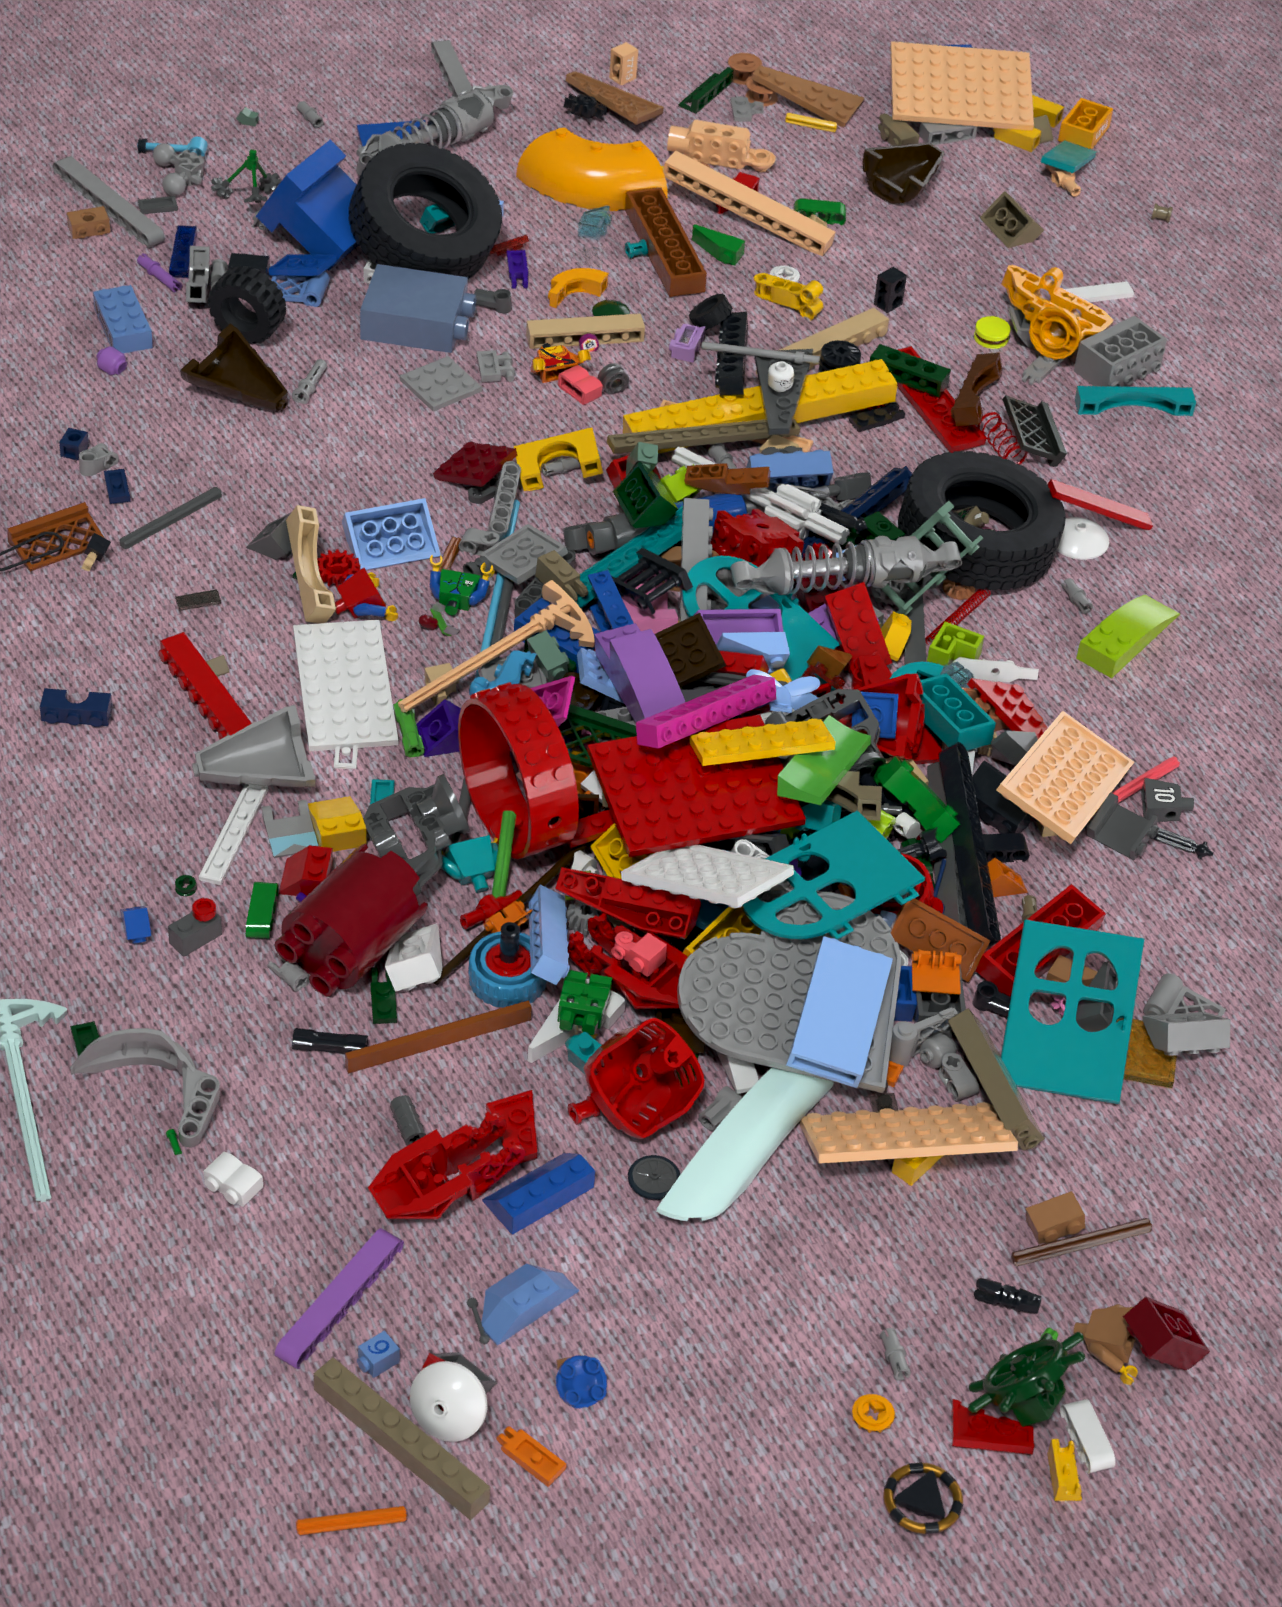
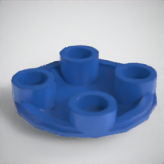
M576 1355L567 1359L559 1367L556 1375V1388L560 1398L567 1405L581 1409L596 1404L606 1396L607 1376L597 1358Z

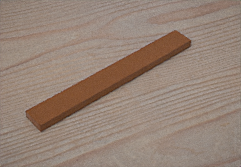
M528 1000L345 1053V1068L349 1074L531 1021L532 1006Z

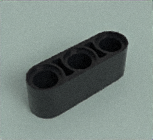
M983 834L987 862L994 858H997L1002 863L1014 862L1015 860L1025 862L1028 860L1030 855L1023 834Z

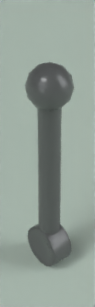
M474 1297L469 1298L467 1305L472 1308L480 1333L479 1341L482 1344H487L489 1336L485 1334L477 1310L478 1301Z

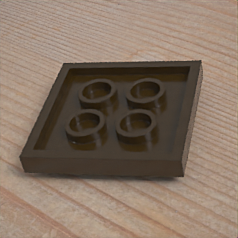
M700 613L655 634L680 688L726 666Z

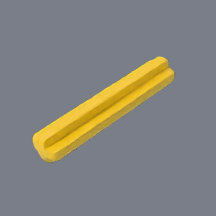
M787 113L786 123L829 132H836L837 130L836 122L793 113Z

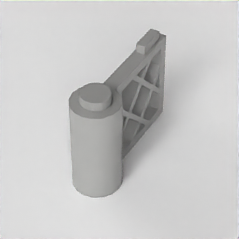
M1167 973L1159 980L1143 1011L1145 1015L1189 1013L1190 1011L1205 1012L1204 1010L1210 1009L1217 1012V1016L1222 1017L1226 1009L1183 986V982L1178 976ZM1183 997L1190 998L1194 1001L1195 1005L1186 1006Z
M948 1008L937 1015L914 1024L908 1021L896 1023L892 1032L889 1061L903 1065V1068H905L910 1063L911 1057L920 1054L921 1043L927 1038L943 1033L951 1038L953 1029L948 1020L958 1015L956 1009Z

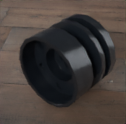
M841 340L830 341L824 344L821 348L818 373L860 364V349L853 343Z

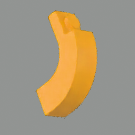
M575 268L557 274L551 279V289L548 293L549 306L557 308L567 295L576 292L589 293L600 297L608 287L609 273L591 268Z

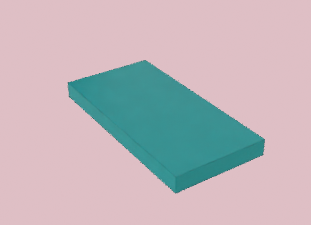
M1064 140L1045 153L1040 162L1074 173L1094 159L1097 151Z

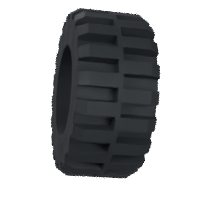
M238 266L227 270L212 287L208 295V308H210L211 317H214L215 324L219 325L221 331H223L231 323L234 327L238 328L249 344L264 342L280 326L286 315L285 298H282L283 293L281 289L277 288V283L275 281L272 282L269 279L270 276L260 273V270L256 268L252 270L251 267ZM239 298L248 302L253 307L255 312L246 308L241 303Z

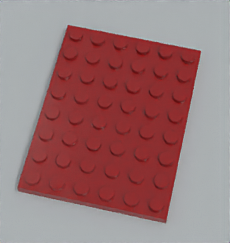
M761 715L726 720L694 734L700 732H719L723 729L735 730L742 729L743 727H760L765 724ZM690 735L661 748L638 745L637 736L594 743L587 746L588 755L628 857L805 825L806 818L798 800L777 796L778 775L784 769L779 757L702 766L690 745Z

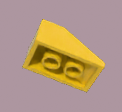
M351 796L308 803L311 821L319 846L333 848V852L357 848L362 844H366V826L361 811Z

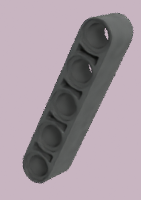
M567 548L568 554L562 558L575 569L576 553L572 549ZM537 577L532 580L515 600V618L541 597L543 598L542 587L544 584Z

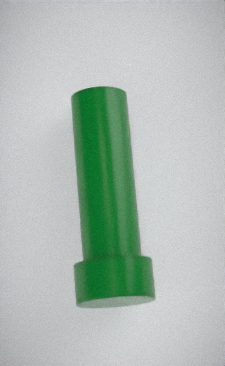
M174 1129L166 1131L167 1139L169 1138L174 1154H182L176 1138V1131Z

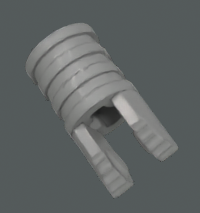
M279 954V958L284 962L280 969L271 961L267 964V967L284 980L295 992L304 988L309 983L310 975L307 972H304L296 963L285 961Z

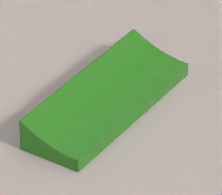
M829 715L823 723L836 741L835 750L795 754L778 775L777 796L821 805L871 744V736L857 732Z

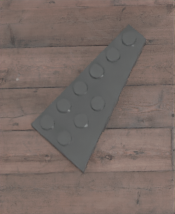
M813 349L775 350L790 353L799 351L805 352L806 355H813ZM754 356L769 435L789 434L810 363L798 364L790 360ZM780 361L790 364L794 369L793 385L784 392H777L768 385V369L772 364Z

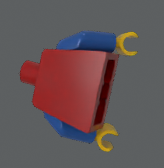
M362 568L355 574L348 575L345 581L338 586L337 590L342 598L335 602V612L337 615L349 609L354 618L370 615L384 617L385 615L388 621H396L398 619L397 609L394 605L388 606L387 609L385 608L386 604L376 589L379 586L380 579L376 578L373 572L367 573L365 568Z

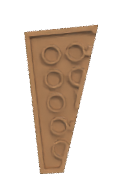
M762 65L757 68L751 78L820 117L836 122L837 126L845 127L865 99L855 94Z
M577 71L566 74V82L587 95L596 98L595 100L636 125L663 114L664 107Z

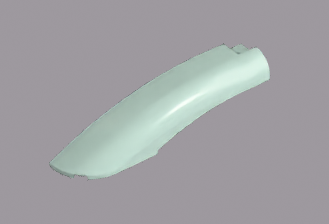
M772 1067L744 1095L714 1130L657 1207L656 1212L682 1221L698 1217L703 1221L723 1213L748 1188L781 1142L798 1122L833 1087L834 1082Z

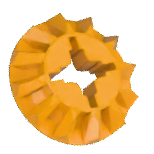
M877 1394L863 1395L854 1402L852 1407L853 1421L857 1422L859 1429L863 1427L867 1429L868 1433L872 1431L881 1433L884 1429H889L894 1421V1408L883 1396ZM869 1406L874 1413H879L877 1420L873 1419L872 1416H867Z

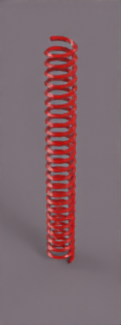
M978 589L925 638L926 644H928L927 639L931 642L929 637L931 640L935 639L944 622L951 624L953 622L957 626L990 596V591L988 590V594L985 590Z

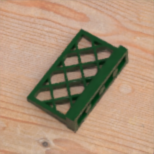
M571 704L569 705L567 719L563 722L568 724L570 728L560 731L562 737L573 733L576 738L575 741L566 744L567 750L578 745L582 750V753L577 755L571 754L568 750L571 762L592 769L594 768L583 745L584 743L592 740L595 743H600L598 738L603 736L609 737L611 740L637 736L635 725ZM585 729L591 735L580 739L577 731Z

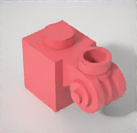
M623 931L615 936V945L611 949L613 956L618 960L624 959L628 961L629 966L647 977L666 961L667 944L649 933L637 943L633 942V936L629 932Z

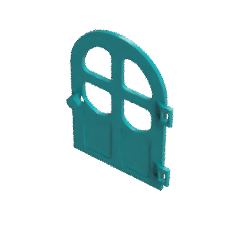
M714 556L695 564L687 573L693 587L688 591L682 589L681 594L683 606L688 616L691 617L700 610L696 600V588L700 585H708L727 603L728 607L724 610L749 609L748 605L764 593L756 589H750L742 596H736L716 577L718 571L724 569L731 570L732 564L746 560L732 556ZM748 562L751 566L758 568L754 564ZM791 593L787 595L771 594L770 596L779 604L778 609H781L783 632L786 634L790 652L783 668L793 681L801 678L804 673L812 668L808 665L807 661L818 645L835 650L840 644L798 605V598L793 600Z
M857 810L809 836L805 833L802 834L800 841L796 837L792 845L765 858L766 860L789 865L796 858L800 861H807L811 855H815L827 861L829 864L827 872L813 880L806 881L794 870V875L786 879L793 886L794 889L771 902H763L756 897L744 903L742 907L747 917L757 927L772 935L787 939H809L829 933L832 938L838 940L854 931L853 927L848 923L849 921L894 898L900 905H903L918 897L919 894L913 887L925 881V877ZM842 882L854 889L856 897L850 905L835 910L817 894V891L832 883ZM907 893L910 894V896L904 899L901 897ZM800 900H805L822 917L820 921L815 923L795 925L781 922L777 919L776 913ZM842 928L845 929V931L839 934L836 932Z

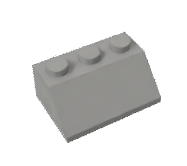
M1207 1012L1145 1015L1142 1017L1154 1048L1164 1051L1165 1055H1179V1051H1185L1187 1054H1199V1050L1217 1053L1220 1052V1048H1230L1231 1019Z

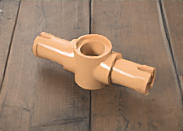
M1045 165L1052 173L1051 179L1057 185L1056 187L1062 186L1073 197L1080 194L1081 187L1075 183L1074 173Z

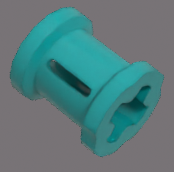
M644 239L636 243H625V253L628 258L632 259L633 256L648 255V247Z

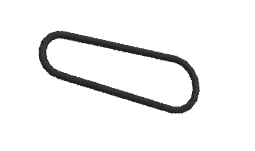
M43 532L0 552V556L44 535H54L60 540L58 548L0 568V571L8 570L59 551L63 546L62 537L55 532Z

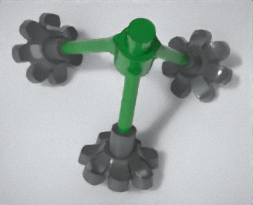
M252 149L249 151L247 160L229 178H226L224 181L222 178L212 179L211 182L214 185L211 186L212 191H218L217 195L219 197L223 196L224 199H228L230 194L233 193V190L229 188L232 180L247 168L252 171L253 187H251L252 195L244 199V203L254 201L255 203H261L262 201L266 202L268 198L259 194V189L264 191L265 194H270L271 190L275 191L281 180L277 173H265L259 164L257 151ZM257 169L262 174V177L259 179L261 184L259 187H257L256 179Z

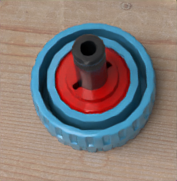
M507 922L503 924L500 932H495L482 938L470 953L468 966L469 984L473 993H476V996L486 1004L503 1008L528 1000L530 1003L536 1001V998L542 995V991L546 988L547 980L531 973L530 936L521 933L520 927L516 923Z

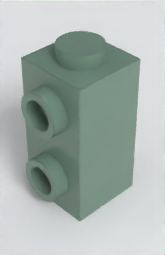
M638 442L627 458L626 476L639 462H642L653 471L658 460V445Z
M547 630L527 639L528 649L531 653L537 654L535 662L548 682L563 678L568 672L567 664H569V659L565 652L561 653L558 649L559 644L554 636L551 637Z

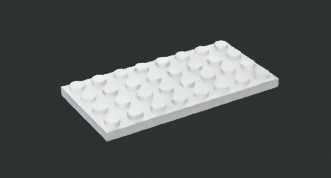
M365 620L293 625L309 752L335 750V747L340 746V749L344 747L352 749L355 745L358 748L398 745L380 621Z

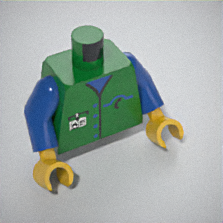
M433 555L430 556V565L433 568V571H430V590L434 598L439 600L440 604L446 606L445 612L448 615L457 614L458 609L468 611L472 605H476L484 600L490 583L488 579L495 574L493 565H491V569L488 572H485L486 563L481 565L480 569L483 574L481 579V575L446 569H442L439 572V568L443 564L442 556L440 555L439 563H434Z

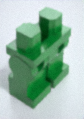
M569 970L564 978L558 1007L557 1022H559V1028L569 1031L572 1030L573 1024L582 1026V1032H587L589 1035H594L597 1029H601L605 1010L611 995L612 977L591 974L589 984H587V973Z

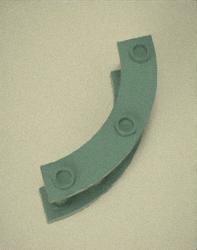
M950 501L945 503L911 535L916 536L918 540L922 536L928 537L939 548L944 541L934 532L933 526L937 522L944 523L966 547L960 553L961 558L967 553L971 556L979 548L977 543L983 539L980 535L972 542L952 521L951 515L948 512L954 506ZM947 571L931 572L930 575L933 579L922 589L916 582L905 583L915 594L907 603L888 584L880 589L899 608L896 613L907 615L913 609L911 604L934 583L938 586L946 578L944 574Z

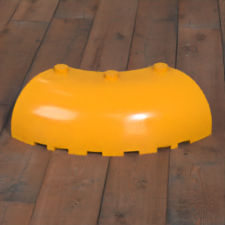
M565 127L558 128L539 136L531 142L521 155L517 166L516 177L525 185L539 191L542 195L552 197L555 201L564 204H574L580 208L592 210L596 208L604 209V211L625 210L626 191L662 187L668 199L667 184L662 167L653 152L640 140L623 144L600 143L581 138Z

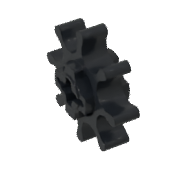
M569 94L568 98H565L563 105L564 108L571 109V114L576 113L577 116L585 117L586 119L593 118V116L602 119L608 109L607 106L595 100L596 98L586 96L585 94H580L578 97Z

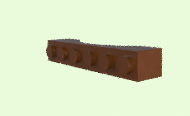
M1000 352L977 354L974 362H972L967 378L963 382V387L959 391V396L955 399L954 407L951 408L952 419H955L956 426L980 424L983 411L978 394L990 383L1000 378L1003 371Z

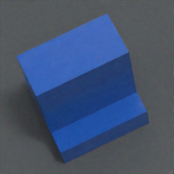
M331 139L283 178L256 215L271 232L282 225L310 254L336 255L337 262L326 270H331L358 247L354 239L355 236H353L350 229L348 216L350 200L357 184L339 167L346 155Z

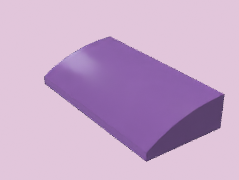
M781 609L698 610L694 614H701L716 645L722 633L783 632Z

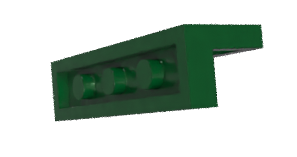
M727 67L720 74L714 73L683 99L678 107L697 114L733 82L734 69Z

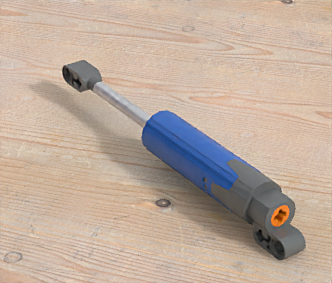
M863 472L837 477L834 479L835 484L812 488L826 492L827 495L812 492L809 495L818 499L836 496L837 500L857 498L872 486L871 473ZM720 493L696 498L709 499V508H713V519L709 521V526H713V531L717 511L725 510L733 517L750 514L752 509L765 511L764 507L751 501L744 502L741 494ZM684 501L676 502L677 508L683 506ZM621 513L606 516L602 522H589L563 528L564 543L566 548L573 551L588 548L592 555L606 552L611 554L650 527L634 528L626 514Z

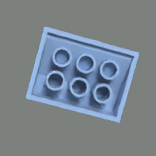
M425 498L344 513L342 519L344 533L354 558H359L360 569L371 570L430 559L431 555H433V558L440 557L441 555Z

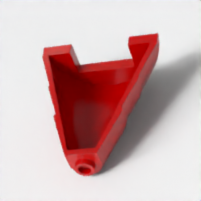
M905 674L857 688V690L862 692L899 694L895 739L879 738L877 747L880 752L889 756H896L898 759L905 760L912 759L911 754L917 753L921 743L925 718V703H922L919 695L923 694V688L918 674ZM852 713L838 721L851 728Z

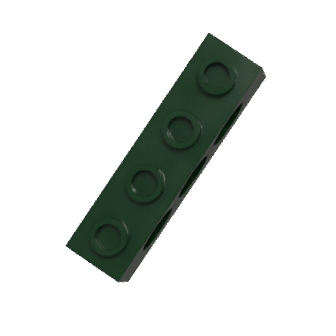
M879 344L870 356V362L882 359L896 382L940 397L949 384L951 369L888 346Z

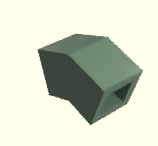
M245 106L236 119L241 124L255 127L259 121V113L253 112Z

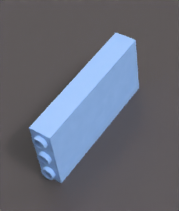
M823 937L817 952L786 1066L854 1088L858 1087L864 1073L893 958L862 949L859 946L840 942L834 938Z

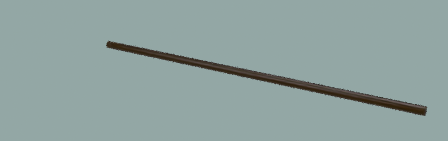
M595 840L573 847L516 901H521L524 905L529 902L539 885L545 887L560 873L562 867L565 868L574 860L575 852L579 850L584 851ZM484 929L442 968L441 977L433 983L439 985L470 956L473 947L478 941L492 933Z

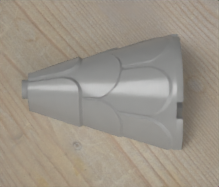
M295 705L284 707L268 717L252 723L231 736L227 735L195 754L196 763L192 764L194 777L199 776L200 781L233 785L245 783L283 787L315 786V776L311 761H308L301 738L300 721Z

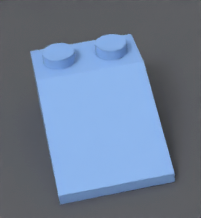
M785 632L722 633L717 643L720 651L763 655L769 667L768 674L783 668L790 655Z

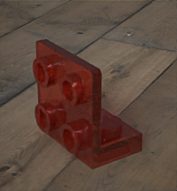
M812 661L801 675V677L812 676L817 678L814 675L816 673L834 688L847 689L845 686L846 681L836 674L834 677L827 673L828 668L819 661L816 664Z

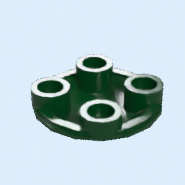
M603 300L593 306L592 313L593 316L630 314V310L626 304L620 301Z

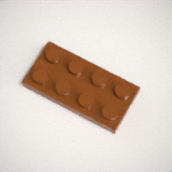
M915 898L902 905L890 927V933L895 942H898L899 945L911 952L921 949L923 951H931L932 955V950H935L936 955H939V951H943V956L945 952H957L962 957L960 964L962 980L966 982L970 981L982 954H984L990 943L989 939Z

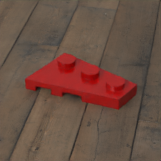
M532 1090L486 1103L487 1112L489 1111L490 1114L498 1113L505 1118L507 1129L500 1136L502 1143L503 1140L510 1136L512 1139L518 1137L521 1146L525 1150V1156L520 1163L537 1159L538 1152Z
M952 1400V1446L1033 1455L1034 1432L1032 1426L1022 1427L1020 1422L1004 1416L995 1418L984 1414V1409L971 1413L967 1407L961 1406V1401Z

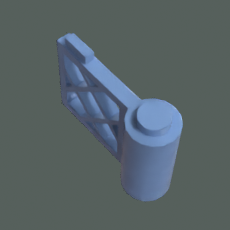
M324 271L318 276L273 275L271 281L277 283V288L281 289L283 293L282 298H285V301L303 302L307 306L318 307L321 304L330 277ZM277 279L285 280V282L278 284ZM290 285L292 286L291 288H289V289H287V290L284 289V288H286V287H288V286H290ZM297 291L299 292V295H291Z

